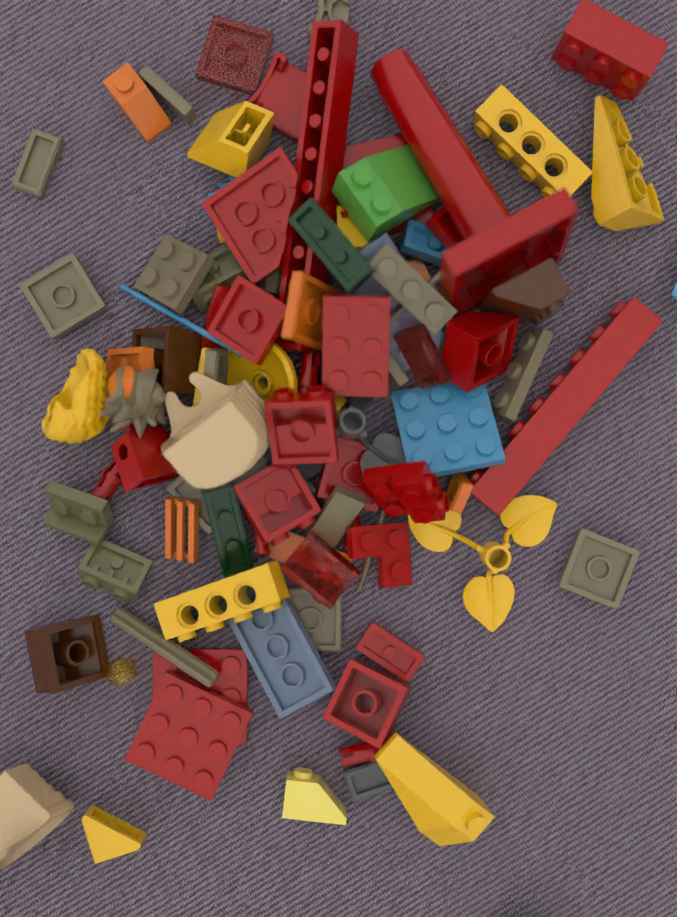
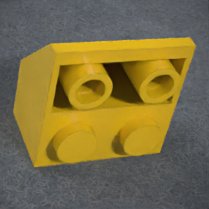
M243 101L216 112L187 152V157L233 177H239L257 164L271 142L274 112L248 101Z

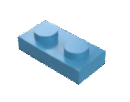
M409 219L404 225L399 252L441 267V253L448 249L426 225Z

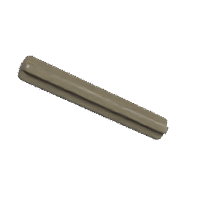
M118 607L112 614L110 619L113 624L205 686L211 687L218 679L219 674L217 670L172 640H165L163 634L124 608Z

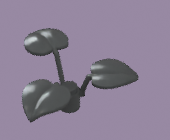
M343 396L347 399L345 403L346 410L338 420L336 434L337 436L341 435L345 439H355L358 436L361 438L364 447L368 449L360 459L362 474L366 468L406 463L401 441L395 435L380 433L375 437L372 445L367 439V433L363 430L366 425L365 415L353 406L364 407L371 403L375 397ZM271 453L266 462L267 467L273 464ZM323 463L295 465L305 480L315 476L322 468Z

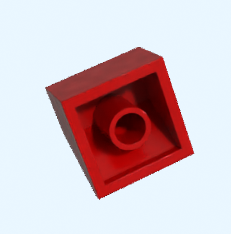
M468 311L448 321L445 329L446 336L441 356L440 375L468 393L506 372L511 363L520 317L516 314Z

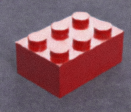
M581 0L550 59L556 61L557 65L564 70H573L581 74L590 84L601 85L611 90L615 97L633 101L651 79L669 43L588 0Z
M326 292L324 294L322 386L326 388V392L334 391L335 396L388 397L391 294Z

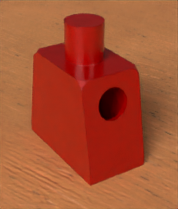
M131 423L123 428L125 434L112 444V452L126 493L171 481L179 475L170 461L162 454L161 444L170 436L161 425L145 427L141 438H139L134 424Z

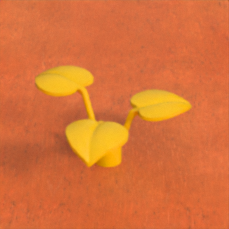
M539 495L515 497L499 517L501 523L508 528L503 534V542L501 544L490 541L481 546L457 533L456 531L462 523L461 514L452 512L450 509L445 514V520L432 521L426 524L414 523L408 514V523L416 540L428 550L444 552L450 548L454 537L480 552L479 556L482 563L490 569L486 572V577L475 576L468 581L463 590V603L470 615L490 632H494L509 614L515 595L514 586L510 578L504 574H497L505 570L511 563V554L508 550L510 548L509 536H512L515 543L525 547H532L541 543L549 533L557 503Z

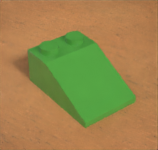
M409 145L365 157L338 173L331 190L367 243L384 231H389L440 200Z

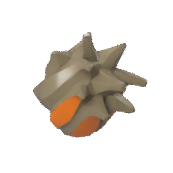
M126 365L120 366L112 373L108 380L109 398L104 399L105 404L109 405L100 413L101 417L116 415L112 419L116 424L110 429L112 433L133 423L138 437L141 438L147 423L154 427L157 425L156 420L163 425L166 424L164 419L166 394L163 388L156 382L158 369L137 371L132 366Z

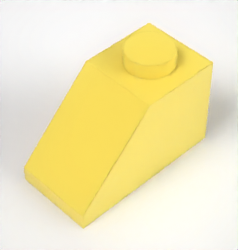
M302 767L295 768L294 771L288 770L282 818L346 825V807L319 774L313 773L311 769Z

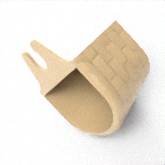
M192 372L189 376V381L200 390L201 400L197 405L188 407L180 402L175 392L169 391L166 393L165 404L171 424V435L161 444V450L164 457L170 461L172 466L190 485L195 488L210 489L228 483L248 472L263 458L269 449L270 442L264 406L265 401L258 396L256 390L250 386L246 379L237 385L229 386L202 373Z
M29 763L5 770L0 775V870L10 865L39 843L74 808L73 802L70 799H65L60 790L55 791L53 786L48 784L43 777H40L38 772L33 770Z

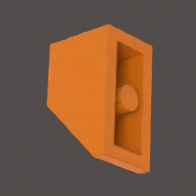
M128 62L102 81L111 97L148 144L172 126L171 121L150 90Z

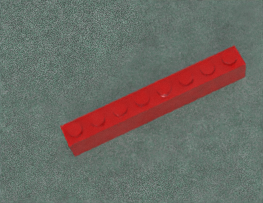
M632 297L625 302L620 300L610 310L608 315L612 318L605 326L599 324L588 337L591 343L586 349L579 348L568 360V363L571 364L570 368L564 374L559 372L550 381L548 387L551 390L544 398L538 396L527 409L531 414L524 422L518 420L508 431L507 434L510 436V439L502 446L506 458L505 464L485 467L483 471L476 469L469 477L470 482L473 484L470 495L491 513L499 516L663 322L662 319L637 298Z

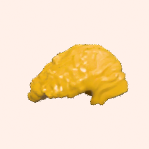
M86 348L81 350L80 354L77 355L76 366L70 369V376L66 379L63 389L51 399L50 404L47 406V414L42 420V431L45 437L52 441L80 444L90 440L103 431L111 417L100 416V413L109 405L104 402V399L109 398V376L107 363L103 361L102 356L97 354V351L94 349Z

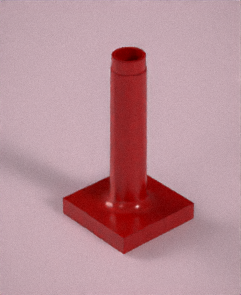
M404 49L394 50L380 58L373 66L370 76L388 111L464 240L441 253L440 294L458 311L452 319L479 306L492 289L552 258L555 265L561 262L579 212L578 207L566 188L560 189L511 216L408 51Z

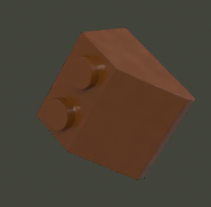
M171 326L133 329L132 347L144 346L154 348V369L159 370L156 382L163 388L165 394L173 391L177 395H194L195 386L189 381V376L192 372H198L201 334L196 331Z
M99 614L54 622L24 630L36 693L55 694L111 676Z

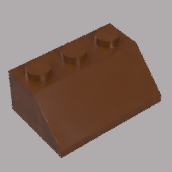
M550 258L492 289L479 304L478 308L480 312L516 314L520 317L519 324H524L531 320L535 325L565 306L562 300L570 295L571 292L553 259Z

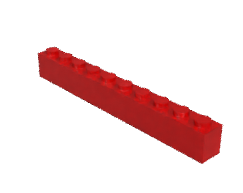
M343 20L313 21L295 169L301 178L293 211L294 214L312 197L335 223L338 200L331 190L338 173L342 171L359 41V34ZM292 225L290 226L283 260L279 300L287 304L293 271L304 272L328 284L329 269ZM282 331L275 341L283 350L319 354V351L282 338Z

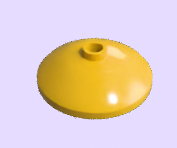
M274 343L261 366L255 365L247 358L240 357L235 352L229 350L227 385H237L246 379L264 401L278 388L289 387L293 389V393H297V377L294 366L287 353L277 343ZM265 378H267L268 387L265 384Z

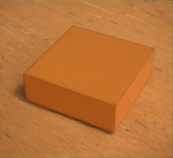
M462 473L453 474L446 490L450 501V510L462 514L473 489V484Z

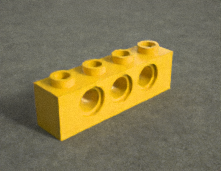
M502 84L475 111L471 121L475 132L483 139L488 138L496 146L497 153L504 160H511L519 168L518 172L523 179L536 184L541 189L543 198L564 187L572 196L593 173ZM503 122L509 123L514 131L504 132L499 124ZM522 145H532L536 150V154H527L524 152ZM551 165L555 167L558 171V176L548 175L545 171V166Z
M274 561L154 603V607L165 640L177 637L178 642H182L196 637L195 630L205 627L206 633L225 627L223 621L233 617L235 623L252 618V611L262 607L263 613L281 608L280 601L289 598L290 594L279 562ZM248 586H251L256 592L255 601L250 600L247 596ZM220 596L227 602L226 611L222 610L219 606ZM192 606L198 611V620L192 617Z

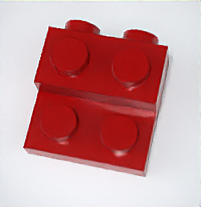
M324 386L309 387L306 389V393H293V389L289 387L274 390L273 394H270L264 403L273 465L337 463L339 459L336 434L338 420L334 391L326 392Z
M425 460L364 469L362 479L387 516L409 514L414 523L424 524L445 520V514L450 509L449 497L446 492L442 491L437 475L431 472Z
M272 464L232 488L263 545L271 542L274 547L290 537L287 533L288 530L295 526H298L300 530L308 527L317 521L314 515L322 511L295 464Z

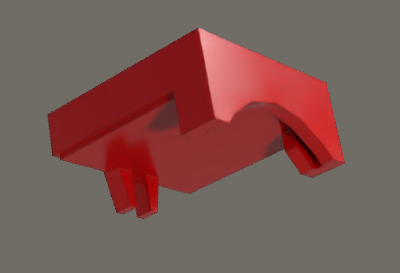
M276 51L263 82L254 95L248 99V102L274 112L272 130L298 144L307 73L290 64L287 56Z

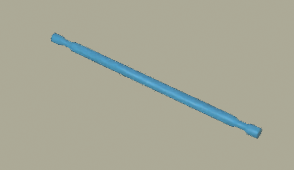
M121 284V290L132 294L133 297L220 346L235 352L236 355L244 357L208 333L207 330L143 294L133 291L125 284Z

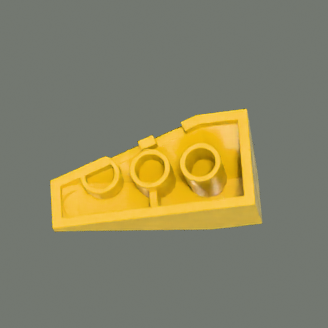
M599 95L595 97L591 187L594 219L600 226L613 231L661 223L664 221L656 190L652 183L646 185L640 172V168L645 165L641 156L637 157L634 150L629 147L628 143L632 140V136L616 102Z
M395 732L375 754L376 761L419 832L437 845L447 846L473 842L495 818L475 792Z

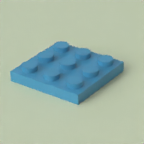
M450 381L390 392L406 463L425 460L431 472L435 473L437 477L505 464L506 458L485 383L468 393Z

